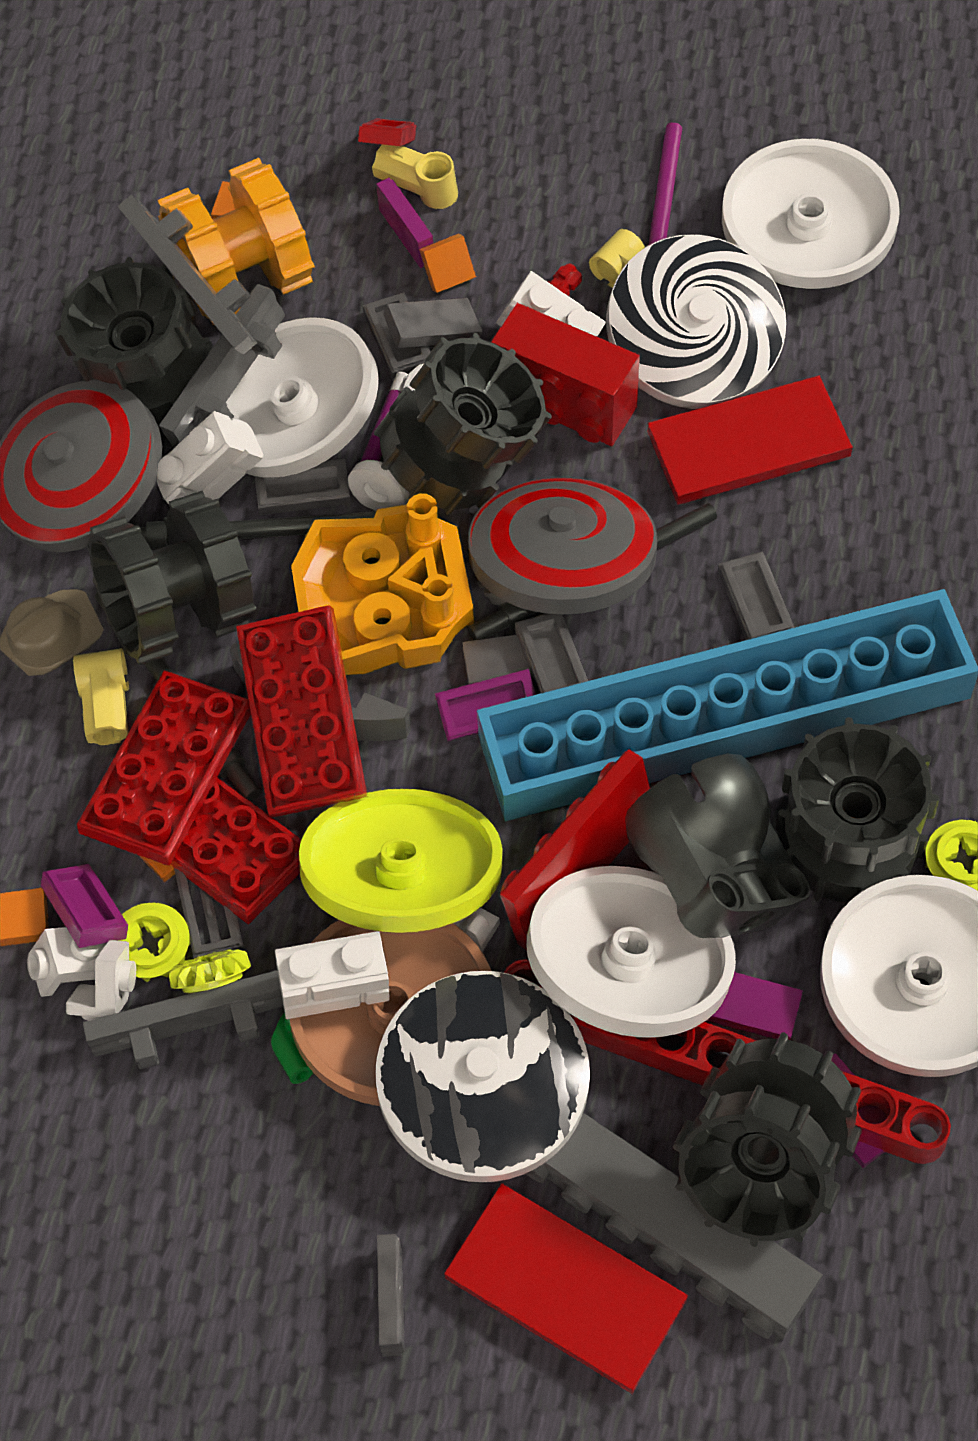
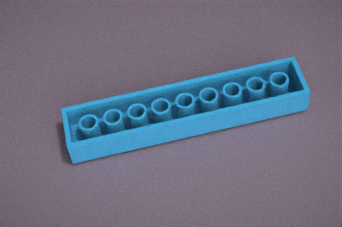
M945 589L479 709L477 710L478 736L504 820L509 821L569 805L577 798L585 797L597 784L602 769L609 762H616L628 749L643 757L648 782L653 783L663 780L672 774L683 775L690 773L694 763L706 758L727 753L739 754L747 758L804 743L806 734L816 737L828 729L844 725L845 719L848 717L853 719L854 724L872 725L970 699L978 677V666Z

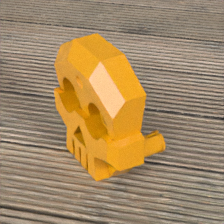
M417 494L409 499L407 505L377 509L374 518L314 520L291 565L298 612L326 605L334 608L346 675L366 674L399 662V665L404 669L441 662L442 655L455 635L466 625L474 624L473 603L457 526L437 518V502L431 495ZM369 558L379 559L374 564L365 563ZM379 618L390 619L386 624H377L375 622Z

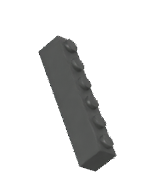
M585 1113L582 1114L574 1133L567 1143L547 1162L525 1173L539 1183H543L546 1178L563 1189L561 1196L564 1200L580 1212L588 1213L590 1209L597 1212L608 1220L605 1224L607 1229L625 1243L632 1244L635 1239L653 1251L650 1255L651 1259L668 1273L677 1275L681 1270L698 1282L696 1290L708 1301L720 1307H723L725 1302L732 1305L744 1314L742 1317L743 1323L761 1337L769 1339L774 1334L783 1341L817 1290L823 1274L774 1241H759L758 1245L753 1247L750 1245L749 1239L731 1234L714 1224L712 1227H706L704 1224L705 1216L693 1205L686 1192L678 1191L675 1188L679 1179L678 1176Z

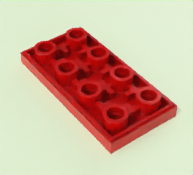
M820 375L649 422L647 429L677 505L850 457L853 448Z
M326 605L236 626L268 815L274 818L368 797L334 608Z
M164 670L77 823L78 833L170 866L251 715L249 699Z
M628 749L616 762H609L600 772L597 784L585 797L577 798L570 805L566 819L553 834L547 833L539 840L531 859L521 870L512 871L505 879L500 896L517 944L526 951L527 933L532 913L542 894L555 882L567 875L588 868L609 866L629 843L625 824L627 810L641 795L650 789L643 757Z
M217 777L171 865L249 925L300 874L299 849L302 839Z
M502 1183L444 1273L446 1280L633 1394L688 1299L686 1293Z

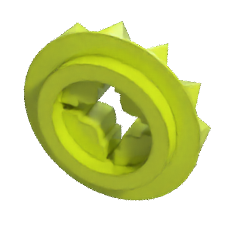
M955 820L945 823L936 829L928 840L925 853V868H929L933 876L948 878L978 891V859L974 860L972 864L971 874H968V870L964 869L962 863L950 861L957 857L960 842L962 849H965L968 856H976L978 858V822Z
M161 903L140 904L122 914L128 924L127 938L119 941L129 942V961H135L136 977L146 982H149L151 978L159 976L169 977V972L173 967L185 961L186 952L189 945H191L189 929L184 918L172 907ZM143 927L154 938L164 937L158 941L159 955L156 957L153 953L150 954L147 948L139 951L137 949L143 945V934L141 931Z
M228 949L222 952L198 956L192 960H186L182 964L174 966L169 972L170 986L173 989H182L183 993H195L232 983L243 976L242 972L251 967L247 952L239 949Z

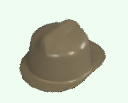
M77 589L60 590L45 597L29 598L19 603L11 611L2 632L0 650L28 676L44 675L57 669L72 659L74 655H78L90 648L101 637L104 629L86 592Z

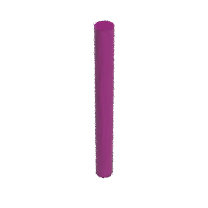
M669 123L665 128L648 246L667 238L682 135V126L678 123Z

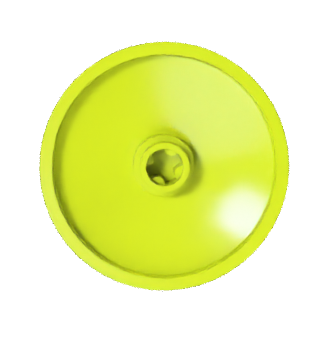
M379 790L368 792V797L339 802L321 813L309 825L300 843V877L310 898L331 916L350 925L373 931L395 933L418 932L457 922L474 913L491 898L498 887L502 875V844L493 824L481 812L465 802L444 794L425 790Z

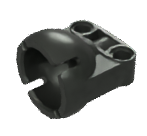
M727 753L706 758L692 765V776L705 796V799L699 803L693 799L681 776L672 774L646 791L627 810L625 824L628 840L637 856L656 874L662 876L677 904V914L680 922L694 936L699 938H724L771 927L810 895V885L807 878L792 863L769 822L771 809L766 787L754 766L742 755Z

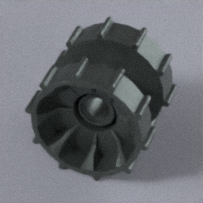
M127 257L124 263L111 265L97 272L90 269L88 271L89 277L80 283L68 298H61L60 301L64 307L61 315V329L55 332V336L66 355H73V361L83 377L82 381L99 380L105 383L118 384L121 390L128 389L149 409L159 427L164 417L212 350L213 345L208 337L202 338L192 317L197 311L186 289H178L167 266L163 264L159 268L148 263L134 262L132 257Z
M473 333L470 338H459L452 341L441 337L409 384L415 390L412 391L409 387H405L391 405L390 411L376 428L374 435L380 437V448L384 459L381 468L389 470L397 482L410 493L409 499L417 494L431 495L437 502L436 506L445 509L447 515H451L454 510L466 509L474 505L480 509L499 489L496 483L501 480L513 465L511 460L514 459L515 462L520 463L537 443L536 436L551 419L552 415L546 412L544 396L540 388L543 385V381L535 379L528 368L514 356L516 354L514 349L507 351L494 343L480 339L477 333Z
M203 491L169 501L170 510L167 513V517L163 518L167 528L169 545L152 551L141 534L139 525L134 526L127 523L125 516L90 527L92 536L86 547L90 556L94 577L92 578L93 583L96 585L107 616V622L111 625L121 643L125 655L129 654L135 658L139 666L173 654L172 645L175 640L179 639L175 630L173 614L175 609L190 604L200 620L201 627L214 631L216 638L236 632V626L249 624L248 619L252 616V613L257 611L253 601L250 579L252 573L247 567L237 538V531L232 528L228 518L220 508L218 499L212 500L205 497Z
M848 717L845 719L844 725L828 729L816 737L806 734L803 750L798 755L793 769H785L782 792L789 794V805L787 810L778 811L776 830L783 833V847L792 863L807 878L810 890L815 893L814 900L817 902L824 897L848 903L859 893L877 883L896 877L908 876L915 859L924 857L929 838L927 835H922L921 831L926 818L933 819L935 817L940 797L932 794V782L928 770L931 756L928 754L921 756L910 742L897 734L898 727L896 725H892L888 730L869 724H854L853 719ZM857 810L866 817L860 819L852 818L845 812Z
M782 1032L778 1039H761L750 1043L737 1039L730 1055L726 1058L720 1069L711 1068L700 1090V1094L706 1097V1104L694 1122L690 1120L684 1122L673 1145V1148L680 1152L678 1165L680 1177L675 1188L678 1191L686 1192L693 1205L705 1216L704 1224L706 1227H712L714 1224L731 1234L749 1239L750 1245L756 1247L759 1241H778L791 1237L797 1242H802L807 1228L813 1225L821 1212L825 1214L831 1213L840 1190V1184L834 1182L835 1167L843 1155L847 1157L853 1156L862 1132L861 1128L855 1126L857 1116L856 1104L861 1094V1089L851 1087L844 1073L831 1061L833 1057L831 1051H826L822 1054L807 1045L788 1040V1035Z

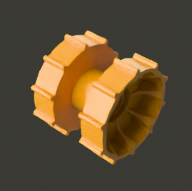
M260 158L228 170L231 177L228 189L231 193L235 210L215 219L211 218L201 202L199 194H192L188 187L157 200L160 206L159 221L177 208L193 225V228L176 244L216 293L232 280L236 279L238 281L236 273L257 264L260 265L271 286L280 289L282 295L313 282L311 274L312 268H315L311 260L305 238V230L302 228L290 201L289 193L283 188L273 172L272 166L270 164H262ZM196 303L202 316H205L206 318L210 319L205 314V312L200 308V306Z

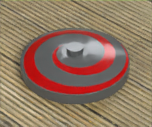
M99 380L70 383L56 388L34 401L13 421L0 441L1 523L18 539L33 548L48 552H70L86 548V544L89 543V539L92 536L90 527L125 516L128 522L148 498L157 479L158 463L162 458V442L159 427L149 409L128 389L121 390L118 384L105 383Z
M543 478L509 487L483 504L473 517L468 532L469 561L475 576L481 584L492 594L512 605L541 613L579 614L617 604L634 594L645 584L656 563L657 532L651 516L644 507L631 496L612 486L580 478Z

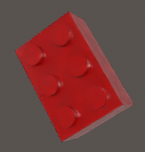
M518 302L491 341V343L507 351L514 349L516 351L514 356L528 368L535 379L543 381V385L540 388L544 396L546 412L552 415L551 419L547 422L548 424L557 425L560 423L577 431L583 439L592 443L600 441L609 446L614 445L637 408L640 355Z

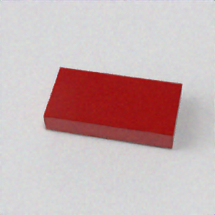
M376 118L359 126L358 142L403 146L415 140L416 124L414 122Z

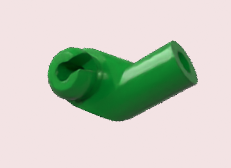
M284 1012L272 1036L271 1046L292 1084H299L308 1080L313 1072L297 1049L291 1032L290 1019H286Z

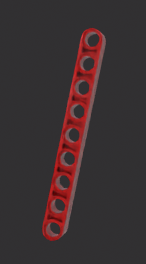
M529 960L515 961L504 971V973L524 978L542 988L533 973ZM571 1015L585 1043L700 1085L704 1084L711 1068H713L707 1061L710 1055L716 1052L730 1054L737 1039H742L745 1043L757 1041L703 1022L688 1031L675 1034L682 1037L686 1043L678 1050L669 1051L663 1049L658 1044L662 1037L648 1038L620 1035L594 1027ZM842 1071L852 1088L858 1087L861 1089V1094L856 1104L857 1116L855 1126L862 1130L858 1141L914 1163L927 1164L941 1157L951 1128L949 1117L942 1108L925 1100ZM865 1106H876L882 1109L887 1119L879 1124H869L860 1117L858 1111ZM917 1124L929 1125L936 1131L938 1139L931 1143H922L912 1136L910 1128Z

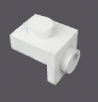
M66 927L45 929L29 952L27 959L29 975L33 980H36L41 997L52 996L61 983L94 980L95 960L107 943L78 948Z
M109 940L95 960V985H78L66 1002L67 1014L79 1015L89 1021L119 1013L128 1000L129 992H132L136 980L135 961H129V942Z

